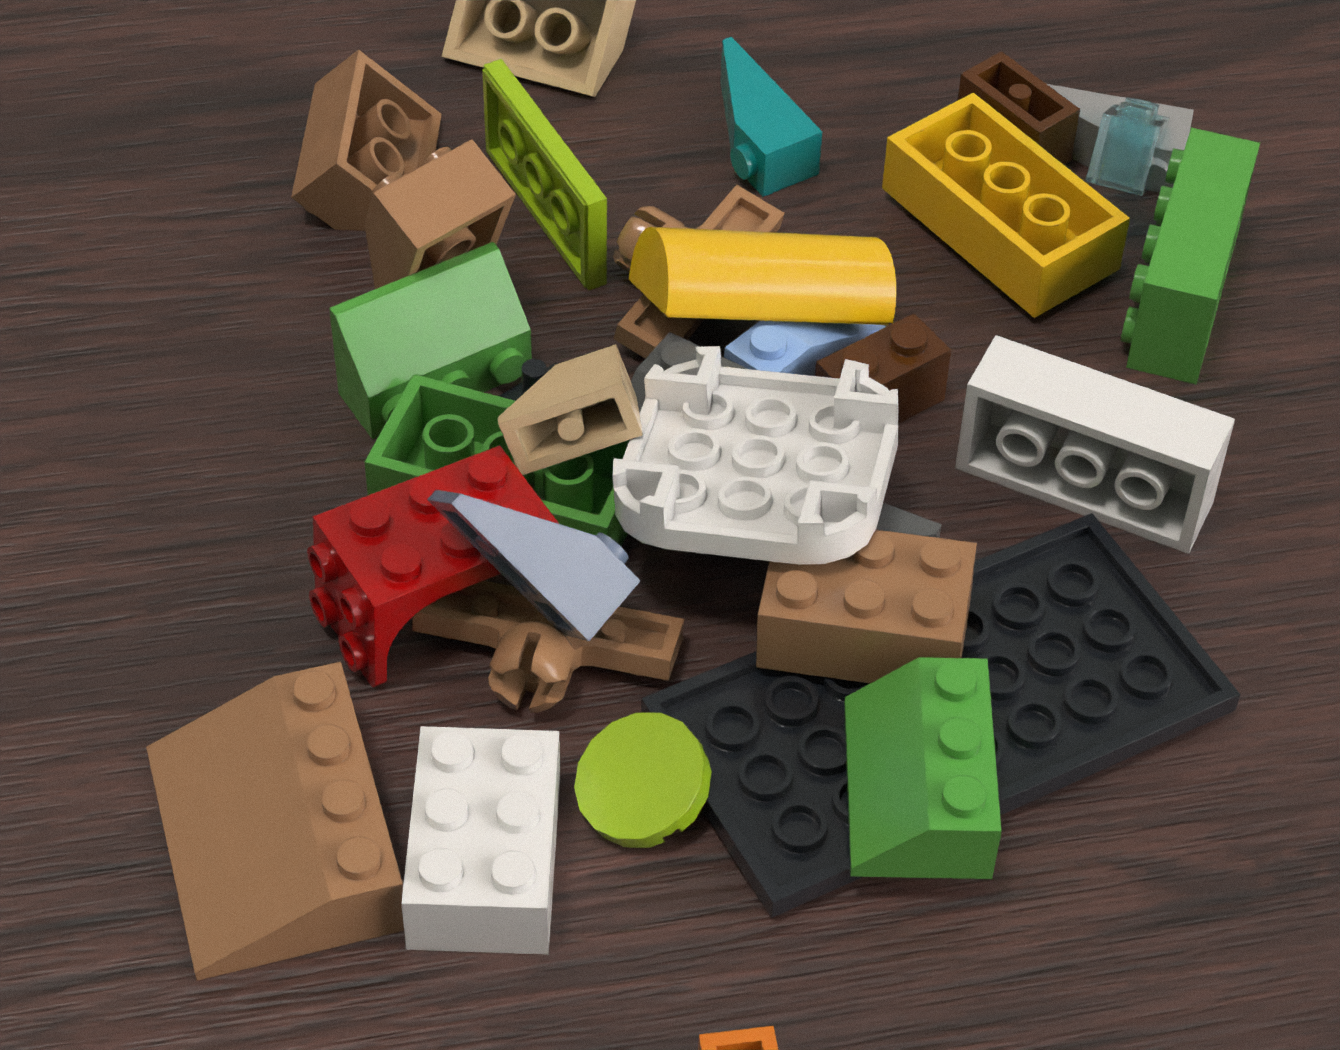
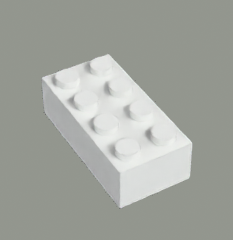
M995 335L967 384L955 469L1084 516L1093 513L1100 522L1189 554L1214 502L1235 419Z

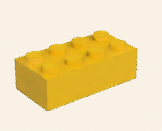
M974 92L887 137L882 189L1032 317L1036 318L1120 269L1130 218Z

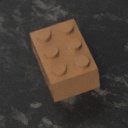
M875 530L866 546L850 557L834 562L798 565L769 561L758 611L756 667L872 683L918 657L962 658L977 543Z

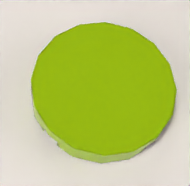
M634 713L611 722L590 741L578 762L574 789L580 812L603 838L622 847L650 848L666 842L663 837L671 835L677 829L682 832L695 821L708 798L712 771L702 744L682 721L663 713Z

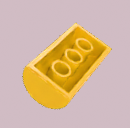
M647 227L640 234L635 245L629 273V280L666 317L889 325V323H893L896 307V275L892 256L887 245L877 237Z

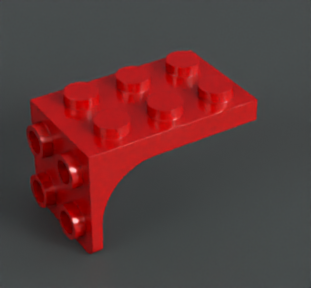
M500 445L313 516L314 545L307 549L308 560L315 575V589L309 592L312 610L318 622L323 627L331 625L339 637L340 650L350 670L353 672L361 670L372 687L387 682V656L390 646L398 632L416 613L446 595L501 574L427 500L435 490L464 494L559 524Z

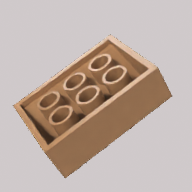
M341 662L274 676L146 747L196 981L404 931L401 904L403 883Z

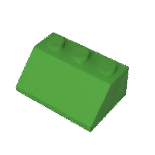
M494 242L329 308L338 393L372 440L379 437L413 374L485 392L499 385L513 382L521 377L522 364L532 359L531 329L501 252Z
M918 657L846 696L844 715L850 875L855 877L992 879L1002 831L988 659Z

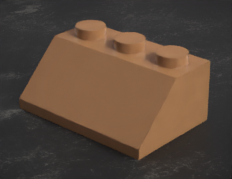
M358 49L314 85L291 198L301 204L306 211L316 215L335 230L365 231L364 222L373 189L383 179L394 173H400L404 176L421 167L425 159L436 151L442 114Z

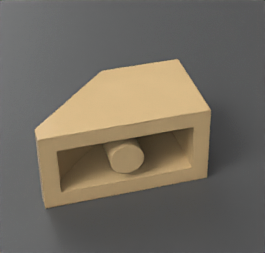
M616 344L556 364L498 417V425L514 462L522 475L643 435L637 396Z

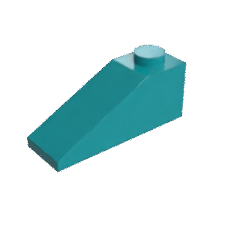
M733 37L722 40L720 83L731 150L730 158L737 175L741 179H747L762 197L818 175L823 132Z

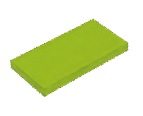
M499 59L484 64L482 74L486 152L582 285L588 290L606 285L607 198L505 62Z

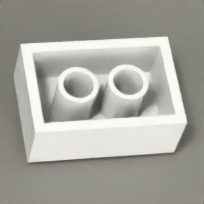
M420 727L401 903L406 950L549 955L560 790L559 731Z

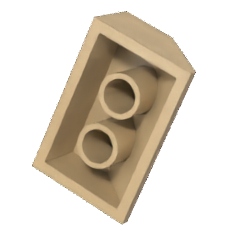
M456 0L441 57L484 68V64L502 59L516 77L596 97L623 51L636 0Z

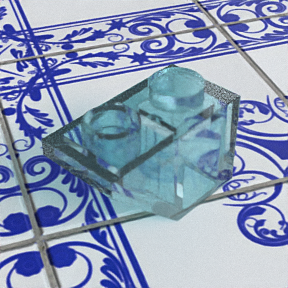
M1126 97L1125 102H1120V105L1113 104L1103 113L1085 182L1143 196L1148 189L1170 117L1157 114L1160 105L1142 99Z

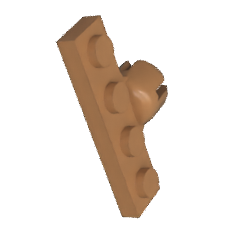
M736 184L708 219L696 229L777 232L781 227L785 213ZM642 206L634 213V215L640 218L631 217L621 230L617 240L619 249L615 250L613 255L614 261L620 268L630 273L634 248L644 229L647 227H687L655 206ZM643 294L617 324L613 339L646 359L669 332L688 340L705 319L666 317Z
M481 581L446 595L424 607L413 616V631L495 648V653L489 665V668H492L488 677L489 686L501 702L515 710L520 707L526 690L535 693L529 710L530 713H538L552 708L563 699L573 671L580 666L601 667L637 676H647L669 681L683 640L685 619L618 607L590 641L567 636L554 627L514 586Z

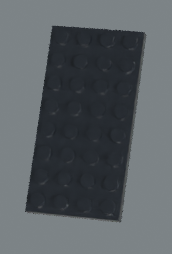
M1093 513L975 561L962 658L988 659L1000 816L1236 710L1241 694ZM757 651L641 698V713H663L682 721L702 744L712 771L708 798L702 810L769 915L773 918L862 878L850 875L844 702L846 696L870 683L757 668Z

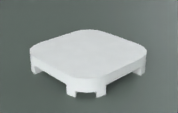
M720 346L696 347V360L673 365L665 371L659 365L654 364L644 378L645 401L640 411L643 435L630 439L623 459L614 458L612 475L615 515L625 532L642 543L669 550L798 565L834 562L850 557L868 544L877 528L898 447V389L889 391L887 387L869 378V364L845 359L840 379L722 367Z

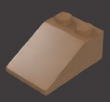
M473 139L453 150L450 147H442L428 156L421 167L404 176L400 173H394L383 179L373 189L364 226L375 289L488 243L494 242L497 245L516 194Z

